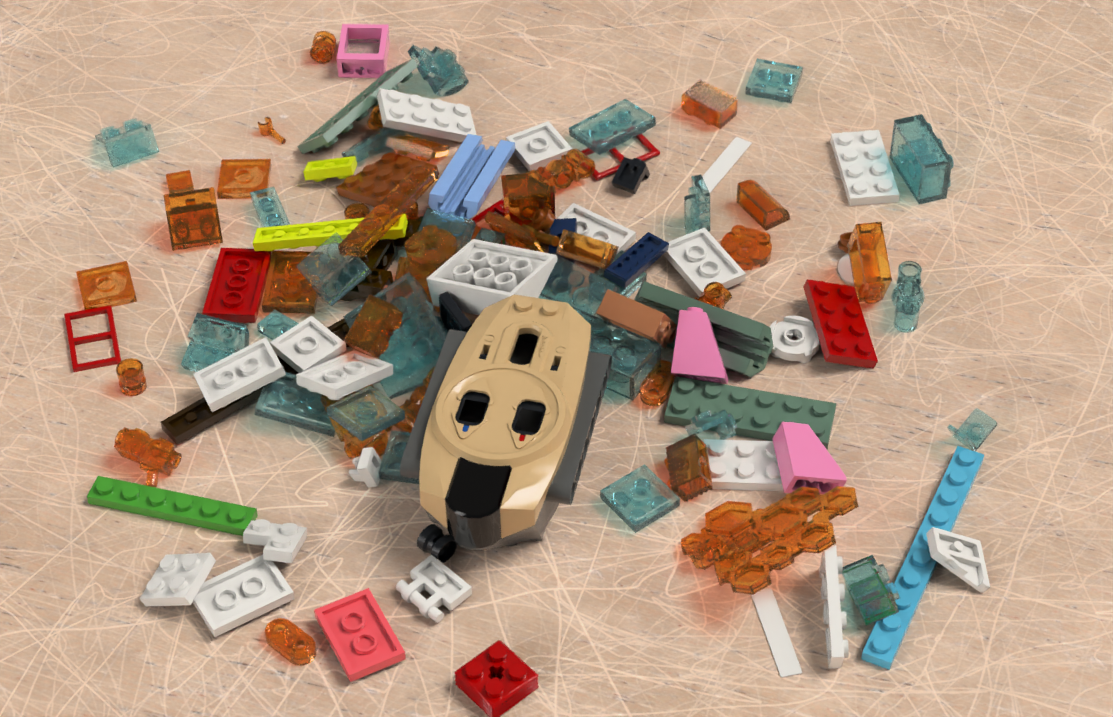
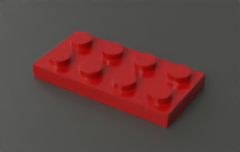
M244 248L220 249L202 312L203 321L256 323L272 261V251H255L254 249Z
M807 279L803 288L825 362L874 369L878 360L854 286Z

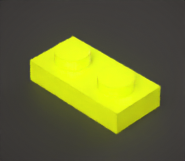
M356 157L309 161L303 171L305 181L314 180L315 182H320L331 177H337L338 179L350 177L354 174L357 167Z

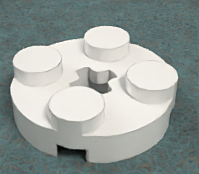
M786 316L784 321L777 323L776 320L770 325L774 346L771 356L800 363L811 361L812 356L820 348L818 335L813 327L814 323L801 316ZM793 336L797 337V340H791V339H792Z

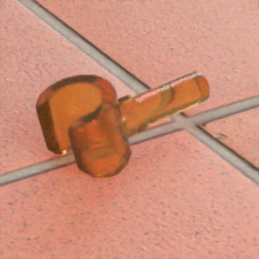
M265 117V124L257 122L262 136L270 135L281 144L286 142V139L274 130L271 118Z

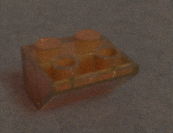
M214 187L164 195L172 251L223 243Z

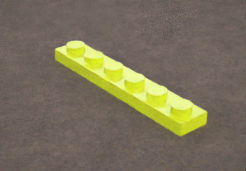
M406 214L262 227L257 228L252 244L255 251H273L276 249H297L308 246L320 247L329 244H347L360 241L371 242L381 239L394 240L405 237L408 220Z

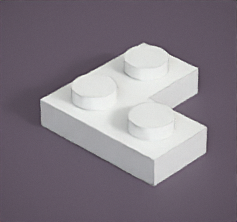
M264 519L251 520L243 532V543L265 546L263 549V560L285 563L293 562L307 538V527H300L294 523H270Z

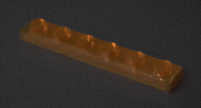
M415 166L338 245L340 254L363 257L439 178L437 169Z

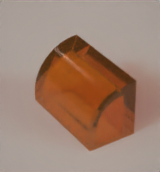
M746 180L737 184L736 202L765 231L790 220L789 212L758 182Z
M563 229L556 254L606 269L612 264L619 247Z

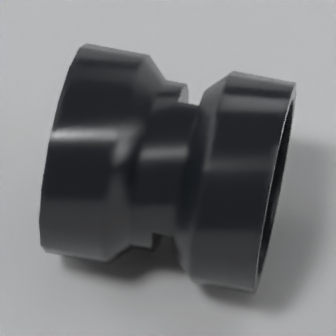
M435 524L428 525L423 529L417 539V547L425 553H431L442 563L447 562L453 556L458 545L450 535H444L443 530Z

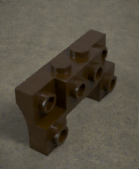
M407 219L408 224L405 237L356 242L355 248L345 259L344 269L346 273L336 287L338 299L344 301H352L357 298L384 300L386 297L384 286H392L394 283L391 271L387 270L398 254L396 246L415 249L417 246L415 235L423 236L425 233L422 221Z

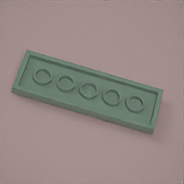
M412 58L382 74L297 147L301 153L305 154L309 151L316 153L324 146L327 148L333 145L338 140L336 137L338 134L348 132L354 127L352 122L355 120L360 121L369 114L367 110L370 107L373 109L379 105L377 94L380 88L397 90L399 82L404 83L413 76L412 71L418 67L415 60Z
M675 376L664 415V423L773 441L772 438L782 422L808 424L828 450L836 403Z

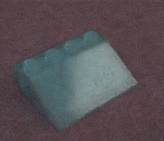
M408 272L343 316L364 354L393 364V375L382 379L380 382L390 399L429 385L448 333L446 326L422 285Z

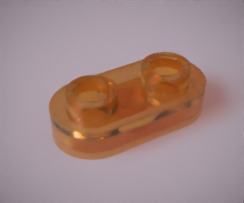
M657 360L650 364L640 386V399L644 404L659 406L666 401L675 376L671 374V362Z
M278 618L267 624L265 628L267 644L294 665L303 666L315 659L317 650L314 639L290 620Z

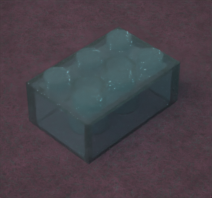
M922 114L894 120L889 158L918 204L946 199L948 188L951 185L950 173L954 162L952 156L944 149L941 139L936 137L931 124L927 123Z

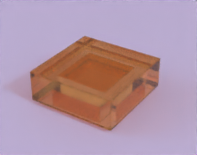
M190 170L166 174L170 197L194 193Z

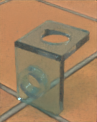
M976 408L958 430L952 425H949L947 428L954 438L976 452L995 429L997 422Z

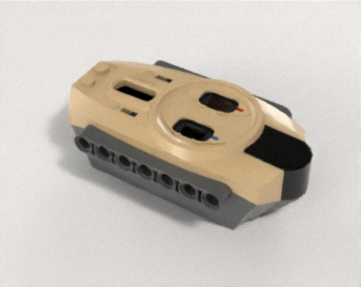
M514 294L484 308L468 332L450 329L447 333L401 459L400 475L419 479L421 506L427 512L431 522L438 523L446 528L450 537L460 547L469 550H488L500 546H515L518 542L542 541L546 526L553 517L559 503L571 505L609 379L612 355L590 352L591 325L566 302Z

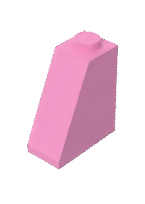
M688 307L687 310H680L671 374L674 379L675 376L728 384L727 373L707 313L697 307Z
M782 422L772 440L784 493L837 497L847 481L846 475L808 424Z

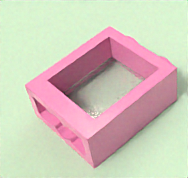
M342 24L337 53L338 77L379 78L386 72L390 46L388 25Z

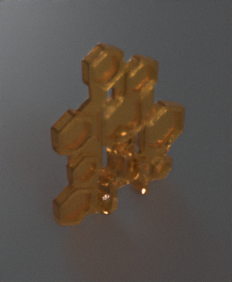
M837 486L825 494H820L818 488L800 487L764 509L758 508L753 511L751 503L726 501L705 513L706 527L701 529V534L691 533L681 539L683 554L688 555L694 566L698 569L705 570L714 565L720 586L730 583L734 593L753 595L772 584V570H782L795 562L794 558L803 552L819 554L836 544L835 531L830 520L838 515L843 516L859 507L856 490L852 487ZM816 513L815 515L812 516L813 519L808 522V517H809L810 515ZM760 549V554L753 558L752 553Z

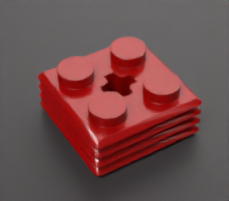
M501 640L493 643L455 671L456 686L489 717H500L539 687L538 674Z

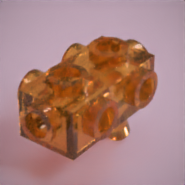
M124 427L123 430L117 433L114 447L118 453L124 458L139 463V468L147 472L146 486L157 488L159 472L170 476L172 470L176 469L180 464L182 455L175 451L174 444L163 438H159V440L152 439L147 432L139 428L133 430Z

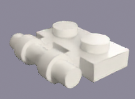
M430 555L410 571L413 582L408 584L404 580H400L395 587L407 603L416 605L419 608V612L425 618H431L436 623L440 622L444 617V613L438 609L441 605L452 611L472 595V587L433 555ZM426 590L432 596L426 599L420 593Z

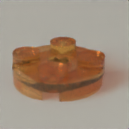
M431 224L426 225L423 230L413 234L405 242L408 263L420 271H428V268L434 267L438 269L457 253L458 248L456 237L452 233L444 229H438L436 225Z
M743 225L734 226L732 231L728 232L721 241L723 249L742 270H752L753 266L759 264L760 267L766 265L772 253L771 237L767 232L746 228Z

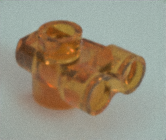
M711 282L705 286L704 295L694 299L724 309L725 304L732 299V295L721 283Z

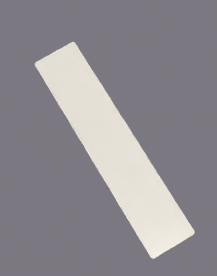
M735 137L695 184L694 188L711 193L752 143Z
M772 588L751 591V596L780 676L786 677L801 674L802 670Z

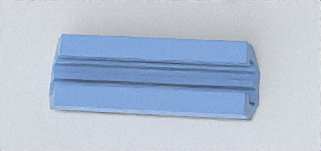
M472 134L466 136L429 193L428 205L439 222H451L454 225L462 226L477 214L516 149L515 142L500 140L496 148L490 146L486 150L485 145L481 144L483 141L482 136Z

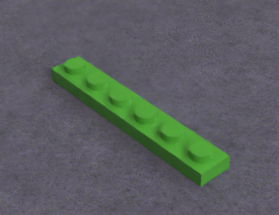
M102 476L96 478L87 495L88 503L92 505L243 536V532L251 520L255 521L258 516L256 508Z

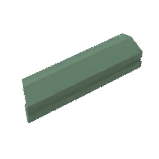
M645 281L642 283L634 300L665 313L676 324V330L680 310H687L688 307H697L707 313L726 369L748 377H752L765 369L769 354H771L774 347L769 326ZM676 336L671 344L668 343L667 347L674 349Z

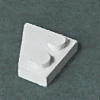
M932 527L926 533L931 558L977 591L984 593L990 588L980 540Z

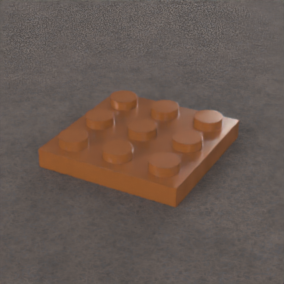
M389 152L384 154L374 164L365 166L358 174L347 177L336 189L339 196L385 210L438 176L439 171L436 165Z

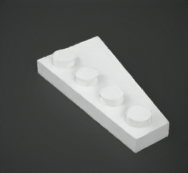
M824 545L818 570L819 578H822L821 599H827L824 601L823 619L825 624H829L825 634L828 667L841 668L843 659L848 658L849 655L848 640L843 639L842 630H846L847 626L846 611H841L840 602H844L845 589L844 584H839L838 574H842L843 561L842 556H837L836 545Z

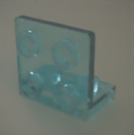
M137 118L124 121L123 126L119 128H114V126L103 128L100 130L101 134L95 135L97 141L104 143L112 167L160 152L151 124L142 120L137 121Z

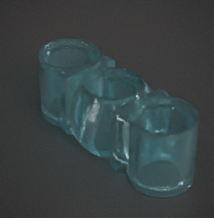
M905 261L899 265L896 285L891 294L892 302L895 306L894 326L897 330L905 333L917 329L920 308L925 299L924 291L921 287L922 268L913 261Z

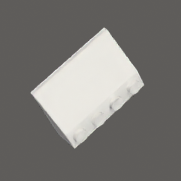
M472 239L427 277L426 280L434 306L439 307V295L448 292L462 312L480 315L484 308L514 294L539 298L558 258L555 254Z

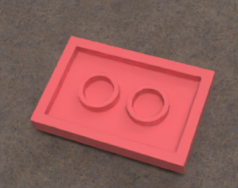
M369 588L314 610L315 618L350 682L406 659L403 647Z

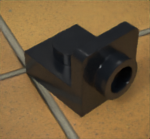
M624 157L612 180L613 186L636 194L643 178L648 179L650 175L646 163L638 158L629 159Z

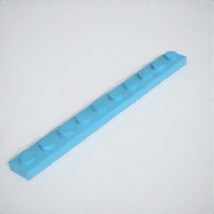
M957 446L888 595L892 605H895V611L877 619L863 649L861 660L890 670L938 563L930 556L926 533L932 527L952 532L981 468L984 454Z

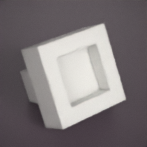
M373 447L363 448L361 456L355 457L352 460L356 469L349 470V474L354 481L365 482L368 488L377 487L384 464Z

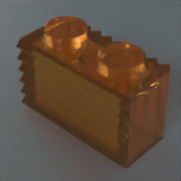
M700 79L682 94L681 109L686 114L694 115L702 119L706 124L714 125L721 129L722 126L724 127L728 121L730 122L736 116L738 99L736 96L733 97V95H729V93H725V91L717 87L714 88L713 85L710 86L709 83L703 82Z
M369 294L344 342L352 349L380 359V355L389 346L390 336L400 327L403 313L392 303Z
M695 433L665 448L667 458L664 459V462L670 472L667 484L672 494H677L683 501L688 502L689 499L698 497L703 492L713 489L707 446Z

